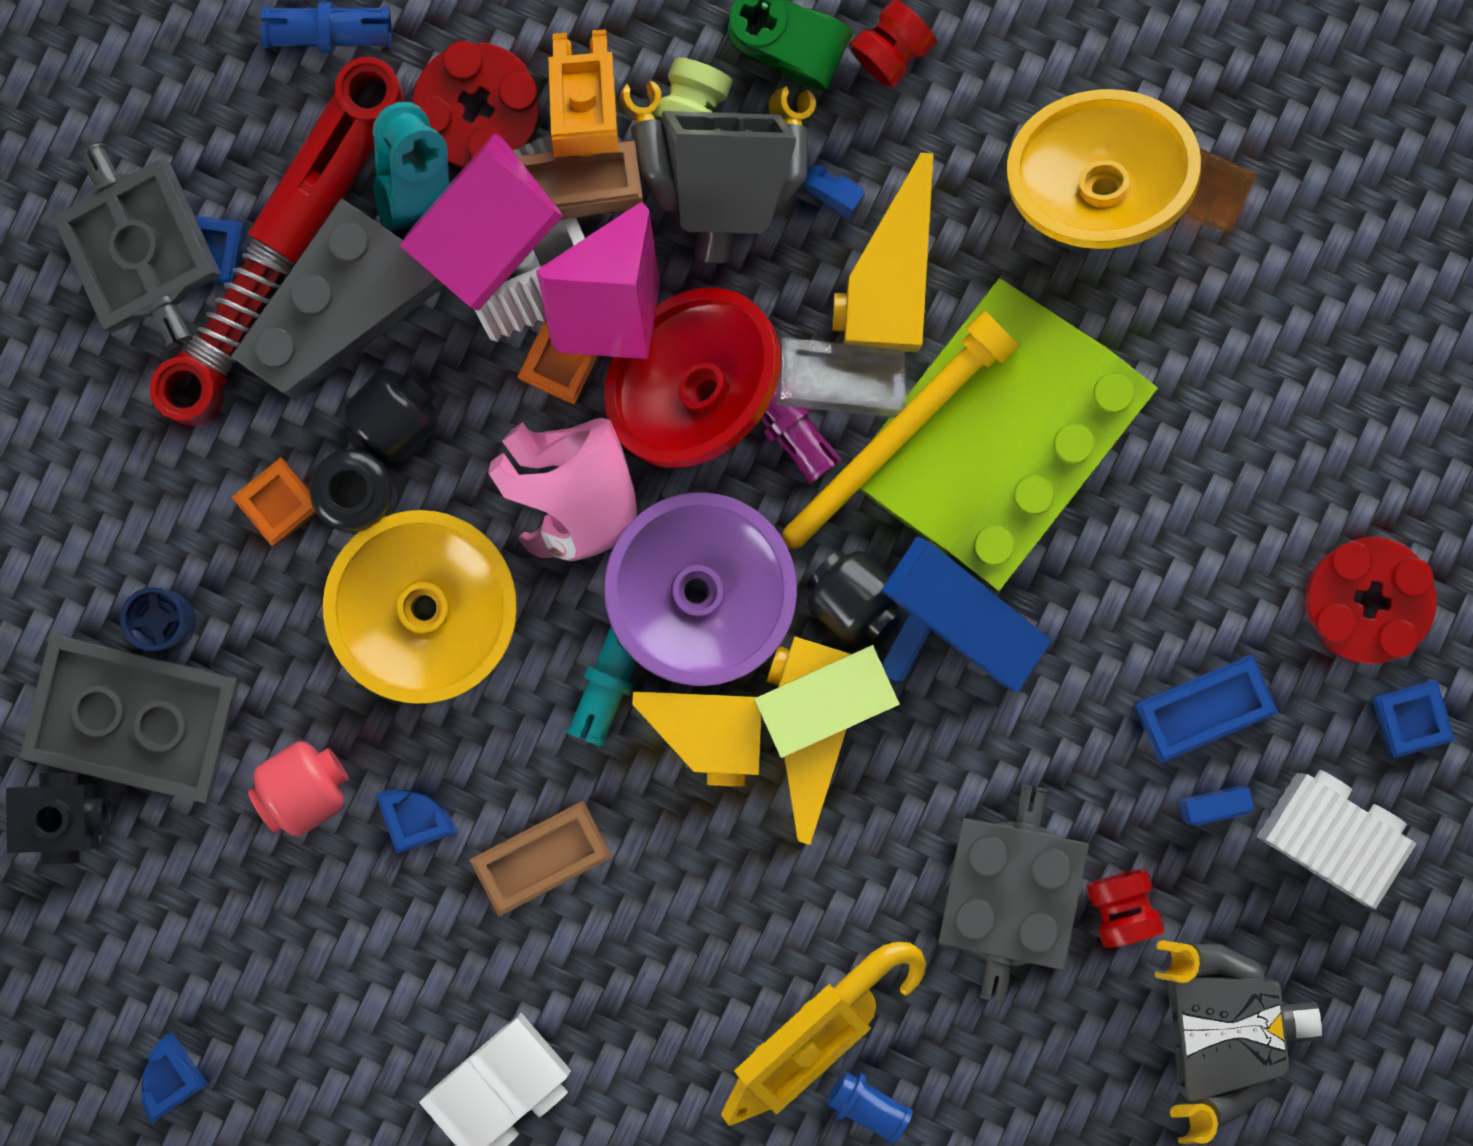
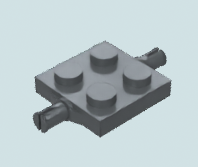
M103 143L91 145L88 147L89 150L83 149L79 156L84 162L94 187L86 193L79 203L53 216L55 225L104 331L114 333L142 317L154 316L166 342V347L175 348L183 345L182 342L187 343L191 340L192 335L189 333L177 307L178 303L182 302L189 292L221 276V272L170 162L158 159L134 173L117 175Z
M1021 784L1015 821L994 824L963 817L938 944L970 950L984 960H987L979 997L986 1000L991 999L995 976H999L994 1001L1006 1003L1012 966L1032 963L1065 970L1089 843L1057 837L1045 828L1040 827L1048 789L1036 788L1032 811H1028L1033 786Z

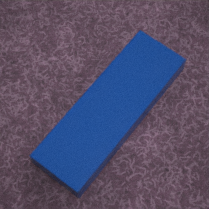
M916 537L881 590L1002 686L1016 693L1019 692L1052 641L932 543Z

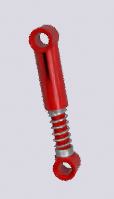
M359 57L348 62L339 71L335 82V93L247 234L252 238L253 242L249 243L250 247H247L249 253L242 254L245 261L242 268L233 269L236 278L232 283H224L227 292L223 298H215L218 307L214 313H206V318L209 321L205 328H197V333L200 336H192L193 340H189L190 344L187 345V349H184V352L179 350L174 358L163 362L154 371L150 382V397L155 408L164 416L187 426H201L212 421L221 411L225 400L224 386L229 380L224 376H227V372H230L229 368L232 367V363L236 362L231 357L241 343L245 334L250 330L255 318L260 316V310L264 303L268 304L271 300L269 295L272 290H278L280 287L278 281L282 274H289L292 266L299 260L340 199L345 198L374 150L373 127L379 113L391 104L405 102V92L393 69L384 61L374 57ZM377 81L386 85L385 98L379 105L373 108H362L355 104L356 93L363 84ZM187 376H197L202 385V393L199 400L188 408H179L174 400L176 384Z

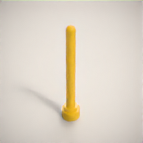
M985 310L966 327L970 333L961 341L966 347L785 527L782 532V539L788 548H801L983 365L989 369L997 360L1003 364L1020 347Z

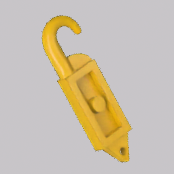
M893 942L883 945L870 953L834 987L828 984L813 999L804 1004L798 1013L766 1042L758 1046L753 1054L734 1070L739 1078L721 1113L726 1123L732 1126L768 1110H772L776 1115L781 1112L871 1029L868 1024L874 1018L876 1011L875 998L869 990L895 966L906 963L909 965V972L907 978L900 986V993L908 996L917 988L925 974L926 960L922 951L907 942Z

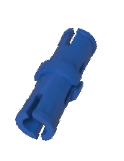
M319 1L318 8H270L269 6H263L261 9L260 18L265 20V24H260L261 40L264 48H271L272 46H319L321 53H334L336 46L391 47L392 35L389 34L388 30H392V17L389 6H383L382 8H335L332 1Z

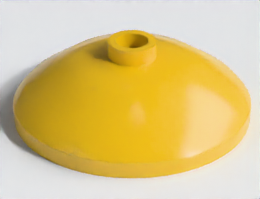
M1100 89L1085 91L1061 98L1049 104L1024 124L1015 137L1009 151L1007 160L1008 185L1012 200L1021 215L1029 224L1046 236L1059 242L1082 248L1109 249L1142 242L1161 233L1185 213L1199 187L1201 177L1200 149L1197 139L1186 121L1177 112L1159 100L1126 90Z
M413 510L395 513L383 517L380 522L367 530L359 531L343 547L335 559L327 577L323 596V619L326 634L333 652L341 665L356 681L380 696L404 703L421 704L445 701L457 697L481 683L497 667L505 655L514 634L517 618L515 584L511 571L497 547L471 524L449 514L436 511ZM429 596L436 603V612L431 619L422 621L414 613V604L420 597Z

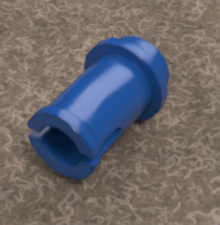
M847 1071L843 1072L834 1084L826 1102L828 1106L835 1109L834 1116L839 1120L847 1116L883 1137L889 1144L894 1145L907 1128L913 1110L908 1106L901 1105L865 1083L866 1075L859 1072L854 1076Z

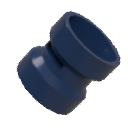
M146 587L136 591L126 600L121 610L120 625L125 637L134 646L145 651L171 652L181 648L191 639L196 628V614L192 603L183 594L170 589Z

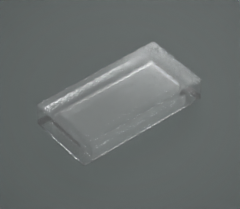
M782 337L779 341L781 366L776 387V405L894 418L905 408V351Z

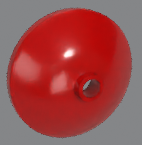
M721 288L693 289L672 296L656 306L648 359L613 357L607 372L604 388L605 412L621 444L643 461L667 468L689 467L707 462L738 444L760 421L777 387L780 375L781 352L779 340L771 321L747 297Z

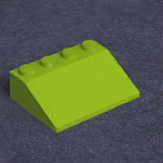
M1001 278L993 285L876 436L966 347L961 342L970 333L966 327L983 310L1020 347L1003 364L997 360L989 369L983 365L859 489L919 537L932 543L993 593L1000 591L1158 389V387L1108 348Z

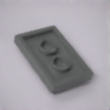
M50 634L19 759L205 804L210 803L241 679L74 638Z

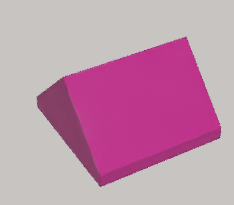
M494 133L413 225L399 246L469 307L479 311L564 215L505 140Z
M641 201L536 270L551 345L559 353L648 359L660 291V279L650 211Z

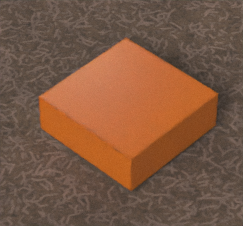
M545 321L517 378L576 407L599 356L559 353L551 345L547 321Z
M282 457L232 496V499L272 547L279 545L317 514L311 505L309 488Z

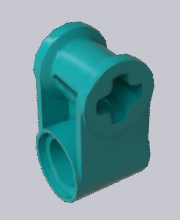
M397 102L387 106L379 113L373 127L376 166L374 181L375 203L382 226L390 232L412 228L449 186L448 148L446 141L437 130L431 128L427 115L418 105L411 102Z

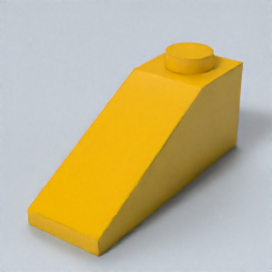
M920 153L851 272L847 282L846 293H834L832 331L844 332L843 348L919 352L922 347L933 153Z
M794 636L790 649L778 646L766 682L778 685L779 688L852 654ZM847 729L784 757L796 836L799 842L811 845Z

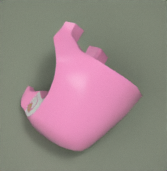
M598 418L569 429L538 433L528 430L522 422L513 428L502 440L520 466L537 469L554 465L560 466L553 471L519 475L504 453L490 463L488 474L504 498L548 513V515L544 516L543 524L538 530L532 533L523 532L519 536L520 542L527 551L539 558L555 557L567 561H577L598 555L613 548L625 528L638 516L635 489L628 463L613 425L608 419Z

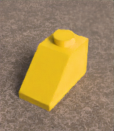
M633 692L632 705L693 772L707 773V785L745 786L746 774L759 775L761 713L754 700L757 697Z

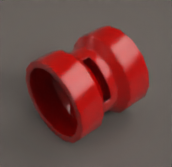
M892 0L880 12L879 23L872 30H862L849 43L848 47L869 74L882 85L893 90L907 75V65L914 58H924L938 42L930 28L913 10L899 0Z
M1137 869L1111 875L1086 885L1090 903L1099 908L1102 922L1098 927V931L1104 948L1133 944L1165 932L1160 912L1153 909L1150 903L1149 894L1153 886L1148 869ZM1123 911H1127V912L1120 913V914H1117V915L1112 916V914L1119 913V912H1123Z

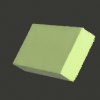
M873 645L754 698L781 758L900 705Z

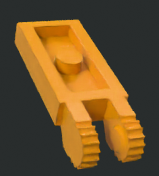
M606 29L592 30V38L590 39L591 53L572 55L571 41L568 40L567 33L552 34L553 57H548L551 140L554 157H589L600 153L619 152L614 65L612 52L608 51Z

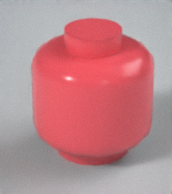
M297 741L256 767L253 774L255 786L248 790V794L256 811L273 833L276 834L283 829L286 833L299 837L342 810L344 795L340 785L348 781L349 778L342 764L330 748H326L319 753L309 743Z

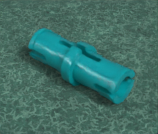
M612 627L609 629L594 668L588 666L583 678L589 681L571 725L566 730V733L585 739V741L603 748L623 694L630 696L634 684L630 683L629 680L637 663L620 644ZM593 717H594L593 723H592L591 728H590V730H589V733H588V735H587V737H586L587 731H588L589 726H590V724H591V722H592V719H593Z

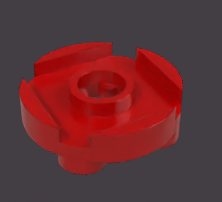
M458 41L450 45L445 52L437 55L428 63L422 71L414 90L413 103L418 105L427 115L431 128L437 130L444 138L448 148V165L463 170L494 133L502 137L512 150H516L533 141L539 126L540 105L538 90L527 67L513 53L494 44ZM479 91L488 93L487 104L494 109L493 114L489 118L479 115L473 123L463 119L466 109L461 104L462 99L466 95L475 96Z
M1383 537L1358 538L1337 546L1332 552L1326 554L1317 562L1306 585L1305 611L1309 622L1313 623L1316 633L1323 640L1321 642L1336 656L1359 664L1385 663L1411 654L1428 634L1433 624L1437 607L1436 590L1433 584L1434 575L1431 567L1424 560L1418 558L1410 548L1397 541ZM1375 583L1380 586V595L1386 598L1387 602L1385 610H1376L1373 618L1368 619L1363 616L1364 606L1354 602L1356 591H1367L1370 584Z

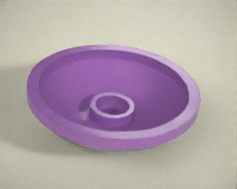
M695 492L680 494L659 501L640 513L625 528L613 546L604 577V601L608 620L614 634L626 652L638 664L656 676L671 682L691 686H709L733 681L763 664L775 652L787 634L793 619L797 599V581L794 564L785 542L775 527L763 515L747 504L734 498L714 493ZM697 580L705 586L706 597L702 603L694 604L686 599L684 588L688 581Z

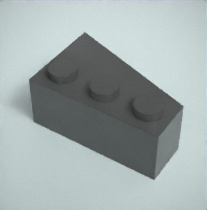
M341 198L231 357L296 401L358 355L359 350L387 329L394 328L407 318V314L435 293H440L447 287L399 246L403 241L402 239Z

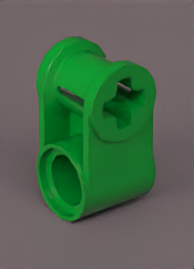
M735 0L731 8L727 27L729 40L738 52L778 70L799 84L818 91L828 90L853 35L852 29L840 20L820 11L802 7L789 0ZM758 11L767 15V28H762L757 36L750 35L746 32L748 24L746 19H752Z

